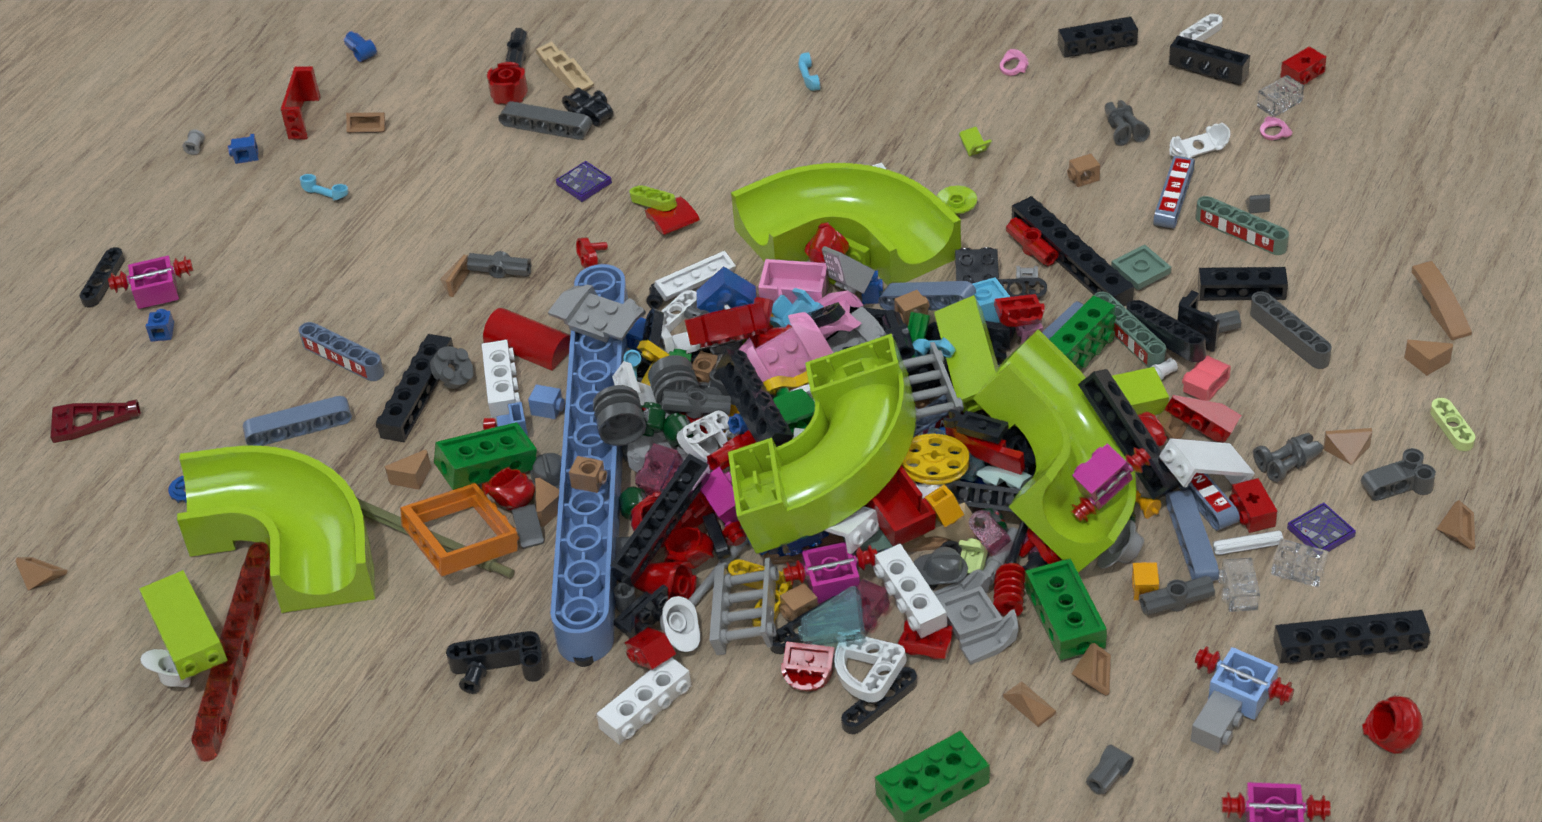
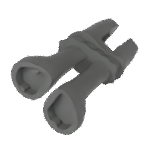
M1123 100L1118 101L1117 108L1113 102L1105 104V114L1112 128H1116L1113 140L1117 145H1126L1130 141L1131 133L1136 142H1144L1148 139L1150 135L1149 127L1134 116L1130 105H1127Z
M1310 433L1291 437V439L1286 441V445L1274 452H1270L1266 446H1258L1253 450V457L1260 471H1267L1268 478L1271 481L1278 482L1284 479L1286 472L1293 467L1299 469L1301 466H1305L1308 461L1319 455L1324 447L1319 441H1313V436Z

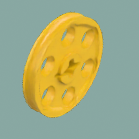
M923 434L913 437L908 453L901 465L910 478L916 482L929 485L947 484L958 480L967 472L969 452L961 441L951 436ZM932 443H937V444H940V445H939V446H932V445H930V444H932ZM916 449L919 452H911L910 450ZM957 451L959 454H951L950 452ZM909 464H917L918 466L911 467V466H908V465H909ZM949 466H958L959 468L952 469ZM929 472H936V473H938V474H936V475H930V474H928V473H929Z

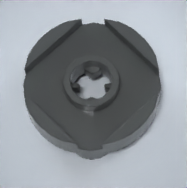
M450 346L440 348L431 359L430 368L433 376L437 380L440 379L444 382L443 385L448 388H461L473 377V365L468 357V352L462 348L457 349ZM448 365H453L455 367V371H453L451 367H448Z

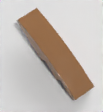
M1433 261L1412 266V274L1422 285L1421 293L1431 305L1430 313L1449 338L1455 340L1472 335V330L1462 308Z

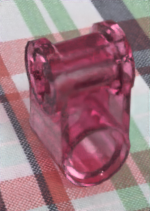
M978 510L970 517L969 526L992 555H995L1012 541L1007 532L997 524L988 512ZM976 516L986 519L984 522L985 527L982 525L976 526Z

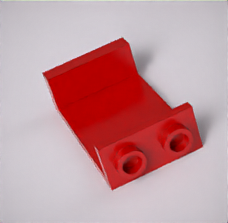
M295 66L280 109L288 140L308 138L301 110L304 101L320 100V92L313 66Z

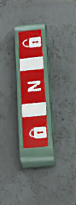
M1209 196L1198 198L1196 220L1199 223L1274 255H1283L1287 252L1289 239L1287 229Z
M1098 292L1094 295L1115 305V338L1148 368L1165 361L1166 345L1111 294Z

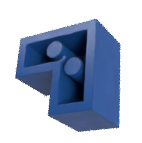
M723 266L696 290L697 308L711 313L722 310L725 305L734 308L753 304L756 298V286Z

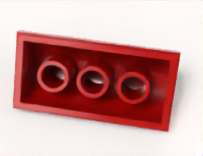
M498 308L493 311L487 319L483 330L484 343L507 340L508 347L513 348L515 356L552 371L569 354L570 334L505 308Z

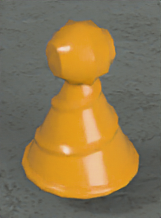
M1136 490L1135 502H1138L1144 517L1149 519L1153 515H1157L1161 508V501L1159 499L1153 500L1141 497V493Z

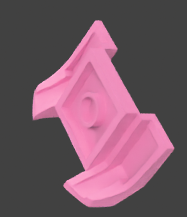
M850 291L829 293L817 301L823 307L839 302L846 311L836 322L819 328L825 339L838 330L850 332L861 324L849 312L850 306L860 308L864 305Z
M802 312L788 315L792 328L758 348H755L750 338L740 347L739 350L747 354L748 359L763 382L775 376L795 377L807 371L805 362L833 353L823 334L807 313Z

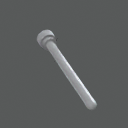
M746 537L743 544L732 546L729 550L730 558L721 560L717 566L725 565L727 568L730 562L749 543L748 537ZM715 568L688 599L694 607L714 584Z

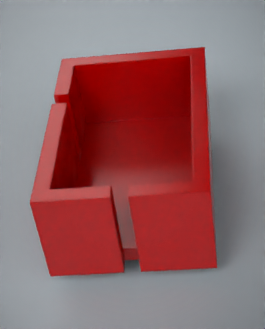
M761 302L711 312L684 320L690 345L699 344L700 348L711 346L715 343L722 344L735 339L736 341L760 334V329L767 327Z
M902 465L884 488L864 505L867 508L876 510L879 527L892 546L902 545L934 530L936 512L926 498L922 499L923 494Z

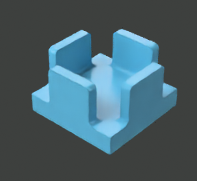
M996 277L973 283L976 288L975 297L982 308L985 321L1000 323L994 307V300L1010 297V295Z
M794 288L792 292L797 297L796 301L792 304L785 295H780L773 303L772 314L774 317H771L770 323L773 325V328L786 327L788 324L791 325L788 315L802 312L809 313L823 308L821 303L815 302L805 290Z

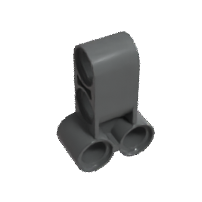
M1410 448L1403 452L1401 461L1370 470L1361 477L1360 481L1370 497L1375 501L1410 490L1419 495H1428L1433 491L1436 471L1432 466L1423 464L1424 454L1420 450Z

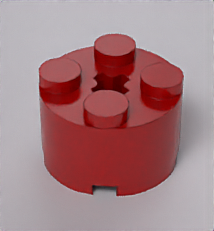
M503 62L497 64L498 67L495 69L490 68L487 72V80L493 102L495 104H507L508 102L522 103L523 98L528 92L524 68H520L519 64L515 62Z

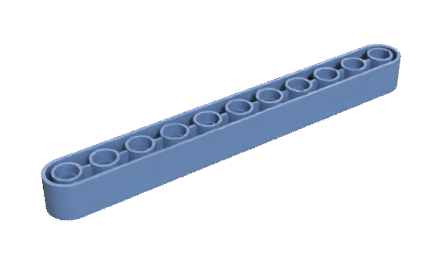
M607 264L593 265L582 270L575 278L574 286L593 285L596 294L600 297L621 304L628 300L625 276L615 266ZM572 330L566 390L551 620L558 651L565 659L574 662L573 657L586 658L593 656L595 662L603 658L611 650L614 643L616 604L613 589L617 585V578L612 575L610 565L616 558V537H619V496L621 494L623 454L622 446L609 445L601 440L592 404L597 393L615 385L612 376L623 363L624 354L628 351L626 336L622 341L610 337L607 342H603ZM577 456L603 461L604 469L607 471V480L604 485H601L598 493L571 487L569 471Z

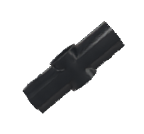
M515 28L511 32L510 40L507 42L508 52L506 62H515L519 64L520 68H522L523 62L526 59L525 49L528 38L527 31H524L522 28Z
M893 310L886 311L884 317H882L886 335L892 333L902 360L912 358L915 354V349L906 323H903L899 312Z

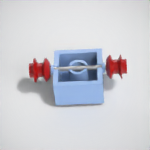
M1206 646L1204 650L1200 649L1195 657L1198 670L1206 667L1208 674L1216 671L1210 681L1208 699L1215 690L1242 702L1241 713L1250 719H1256L1268 697L1270 701L1275 697L1280 699L1281 706L1285 702L1289 703L1293 697L1295 689L1291 688L1292 682L1284 685L1281 683V677L1277 678L1278 666L1232 647L1225 659L1221 661L1219 651L1211 654L1209 653V647Z

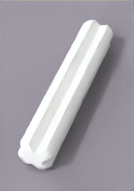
M1278 530L1213 542V550L1216 555L1281 545L1283 543V535Z

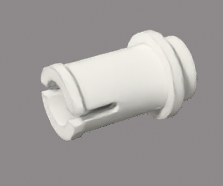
M1172 358L1159 365L1154 364L1151 366L1155 367L1161 381L1164 379V376L1178 369L1176 361L1172 360Z

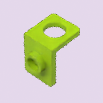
M972 127L959 133L969 157L987 151L992 143L991 139L983 141L977 127Z

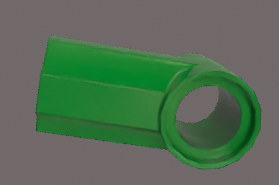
M911 312L907 328L912 344L917 339H926L930 315Z

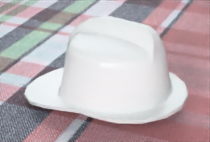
M672 597L663 607V613L660 618L661 629L674 648L683 652L693 651L700 642L696 609L686 598Z
M154 649L142 654L140 658L141 664L145 668L157 672L161 683L165 686L188 687L190 685L191 677L184 680L180 679L167 650Z

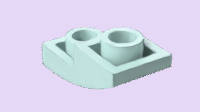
M986 466L976 474L989 485L997 486L1006 481L1008 486L1016 489H1021L1032 477L1025 472L1019 475L996 466Z

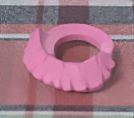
M1008 50L1000 62V71L1007 76H1014L1020 72L1025 73L1028 66L1026 55L1019 50ZM1013 59L1020 61L1018 66L1012 70L1004 68L1006 62Z
M1268 116L1260 127L1261 135L1268 140H1278L1292 135L1291 129L1279 118ZM1279 126L1282 128L1280 133L1275 136L1265 134V130L1268 127Z

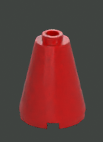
M685 561L649 563L635 583L634 588L644 593L647 591L652 594L664 584L668 587V600L678 596L688 600L696 589L697 578L696 575L692 574L694 566Z

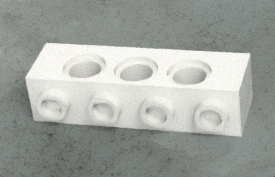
M507 340L483 343L482 353L488 405L491 418H496V416L509 414L508 404L520 402L519 393H515V390H519L517 377L513 378L514 375H517L515 362L511 363V361L515 360L513 348L508 347Z
M898 544L876 554V565L873 566L874 572L879 579L882 578L885 582L887 593L895 597L899 611L905 613L908 617L907 620L910 628L913 631L916 630L920 637L923 638L947 627V612L902 545Z
M672 657L650 670L596 713L599 729L619 745L626 739L631 738L639 728L649 723L662 709H666L673 700L688 691L689 687H691L689 670Z

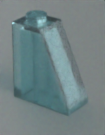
M851 586L802 617L801 626L798 627L800 640L805 644L826 645L866 639L860 590L856 586Z

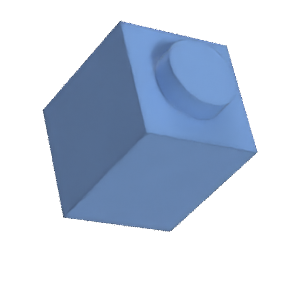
M535 385L528 399L531 415L551 419L557 418L559 412L563 410L565 403L561 395V389L542 385Z

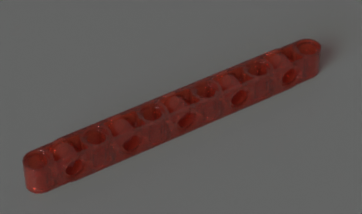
M264 542L252 544L247 551L219 640L227 661L211 667L197 713L191 742L198 759L204 762L215 759L219 754L269 586L270 550Z

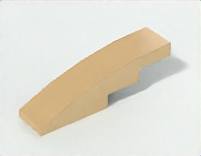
M553 42L536 49V54L544 64L573 91L578 87L586 90L594 86V83L575 59H570L563 50L559 51Z

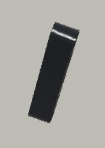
M1132 300L1127 303L1126 309L1166 345L1167 349L1190 362H1201L1206 358L1205 336L1142 300Z

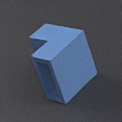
M522 402L508 404L509 414L496 416L498 427L517 422L528 436Z

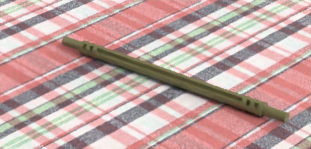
M357 498L363 516L408 535L401 526V517ZM429 530L447 553L466 547ZM496 559L476 565L489 572L495 571L508 578H512L515 570L498 563Z

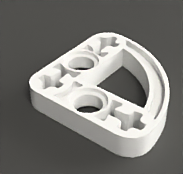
M715 411L686 425L677 433V440L687 454L690 453L707 463V456L710 454L698 444L715 437L720 446L723 447V444L728 441L727 436L734 438L739 434L730 432L728 425L729 417L726 413ZM700 425H703L707 429L708 434H705L701 431ZM693 433L694 437H692V438H688V437H687L688 435H690V434Z
M856 634L846 635L840 640L834 658L837 675L842 686L853 696L868 702H877L885 696L907 661L903 646ZM871 649H878V650H879V651L876 652V653H872V654L867 653V652H868L869 650H871ZM848 658L874 664L863 683L856 680L846 668ZM881 671H890L887 675H878Z

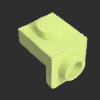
M977 539L959 540L958 545L962 548L961 557L968 566L967 575L974 570L984 569L988 550Z

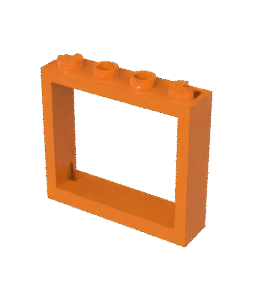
M476 483L400 507L401 526L441 577L518 551L517 541L519 537L516 528L510 525L507 517L499 512L496 504L492 503L487 495H484V492ZM474 507L497 536L447 553L424 523Z

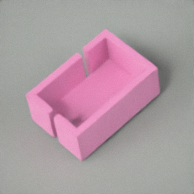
M765 259L758 287L759 297L771 299L775 302L780 295H785L793 304L797 297L792 290L798 288L805 290L817 302L826 295L829 285L826 263Z

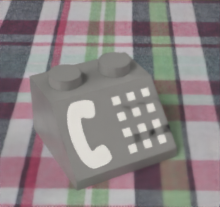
M824 246L822 252L829 278L835 280V285L844 290H848L853 294L856 291L864 294L875 270Z

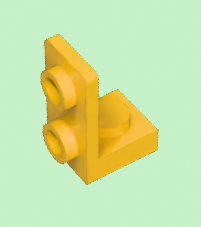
M649 340L640 341L637 349L642 352L641 355L644 358L653 361L640 383L651 386L648 379L650 368L659 359L669 356V354Z

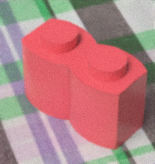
M1206 356L1203 361L1195 364L1194 369L1184 375L1182 379V384H1184L1183 392L1200 400H1211L1216 392L1229 380L1231 366Z

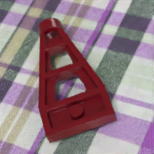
M136 399L126 403H71L52 407L50 438L53 443L73 440L125 422L133 417H139L141 415L139 402ZM100 412H114V416L99 421ZM78 414H92V421L90 423L75 426Z

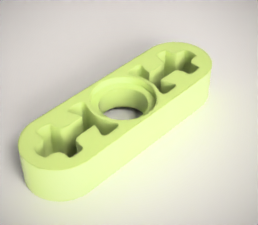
M1445 398L1434 399L1430 414L1456 449L1460 451L1471 450L1475 442V434L1451 401ZM1448 422H1455V423H1457L1459 426H1457V427H1452V426H1449L1447 423H1448Z

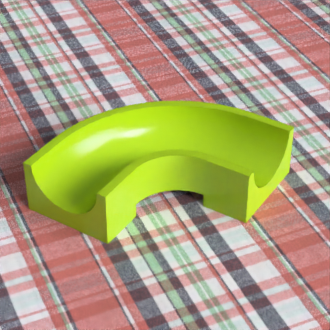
M854 163L812 164L781 171L731 192L735 231L764 262L765 259L808 261L809 258L804 251L806 244L816 234L818 226L827 222L844 237L870 248V268L875 271L878 270V276L887 286L890 283H906L955 260V250L961 249V219L929 189L915 180L891 170Z
M1037 329L1003 361L973 400L992 418L1008 422L1009 428L1016 424L1026 436L1033 449L1036 459L1035 474L1022 487L1009 505V508L1062 560L1071 558L1077 572H1080L1115 543L1128 522L1136 500L1135 471L1131 473L1133 479L1101 509H1096V515L1090 513L1087 516L1088 522L1084 520L1079 522L1073 516L1071 504L1077 506L1080 504L1079 497H1084L1079 492L1072 476L1075 469L1081 463H1086L1096 449L1099 447L1103 448L1107 443L1125 461L1126 457L1078 386L1086 378L1084 374Z
M892 333L805 362L810 392L815 401V412L808 426L797 437L776 447L773 439L769 438L728 452L737 518L756 554L812 536L851 516L875 497L901 466L913 440L916 425V409L908 372Z
M232 446L180 453L179 461L185 482L187 512L177 513V522L190 557L236 550V541L238 540L252 541L270 549V578L281 613L375 600L374 562L361 507L353 490L333 469L308 455L270 446Z

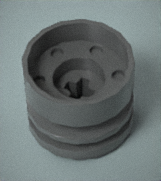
M679 355L666 356L655 362L649 370L648 379L657 404L661 405L663 391L688 393L690 389H700L693 366L686 357ZM665 411V413L670 415L674 413H680L674 411Z
M613 385L597 393L593 399L592 407L601 440L609 445L623 446L641 438L645 432L646 423L637 391L629 386Z

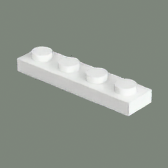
M723 251L656 280L654 286L662 298L667 301L686 290H692L703 285L723 266L734 271L736 265L727 253Z

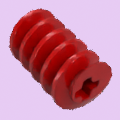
M1014 563L1004 564L995 572L993 605L1003 617L1011 610H1015L1016 617L1023 611L1025 569L1021 565Z

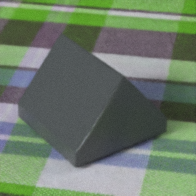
M1269 194L1253 195L1245 200L1250 214L1270 212Z

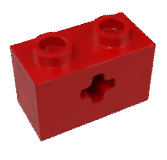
M1309 46L1282 62L1280 78L1299 88L1325 72L1327 56Z
M1259 478L1232 484L1229 500L1237 508L1240 516L1239 521L1242 525H1245L1249 533L1276 527L1278 510Z
M646 628L624 642L628 649L626 650V655L629 660L651 670L676 655L666 634L651 628Z

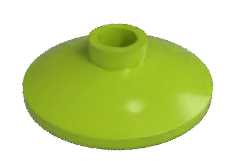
M949 186L937 194V197L955 214L966 213L977 204L976 193L965 186Z

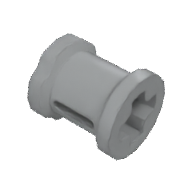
M195 129L189 131L188 140L182 145L183 150L190 155L198 154L200 151L199 146L205 140L204 134Z
M1016 266V279L1038 278V266H1034V268Z

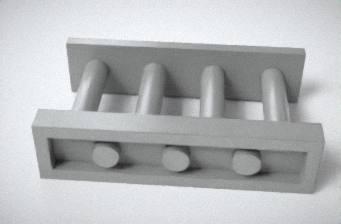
M935 342L930 343L929 355L903 360L906 368L932 363L935 369L934 371L909 376L910 385L939 379L941 387L914 392V402L945 395L948 403L921 409L915 407L916 421L923 417L949 412L950 409L957 410L959 414L964 410L962 400L957 398L943 364V353L937 349Z
M770 557L765 558L764 571L732 576V574H728L725 565L715 566L709 641L716 655L726 654L727 644L732 640L758 636L763 637L767 647H772L773 637L776 636L774 608L776 581L779 580V571L777 566H773ZM764 580L763 589L730 593L734 585ZM763 599L761 608L729 612V606H732V603ZM761 617V626L728 631V625L731 622Z

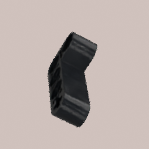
M534 631L456 642L449 645L446 649L449 667L454 674H466V666L472 661L483 664L487 670L521 665L524 678L530 682L539 681L545 674L540 637Z

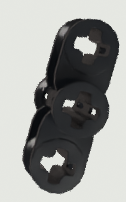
M578 87L569 96L562 97V103L568 112L587 115L596 127L601 126L602 122L607 118L611 119L614 116L612 107L607 103L606 96L600 90L595 91L594 95L591 96Z

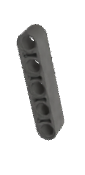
M508 102L498 116L499 122L506 127L576 140L583 139L592 126L591 119L584 114L518 102Z
M1256 292L1252 295L1250 316L1312 367L1324 369L1329 366L1332 346L1325 338L1268 293Z

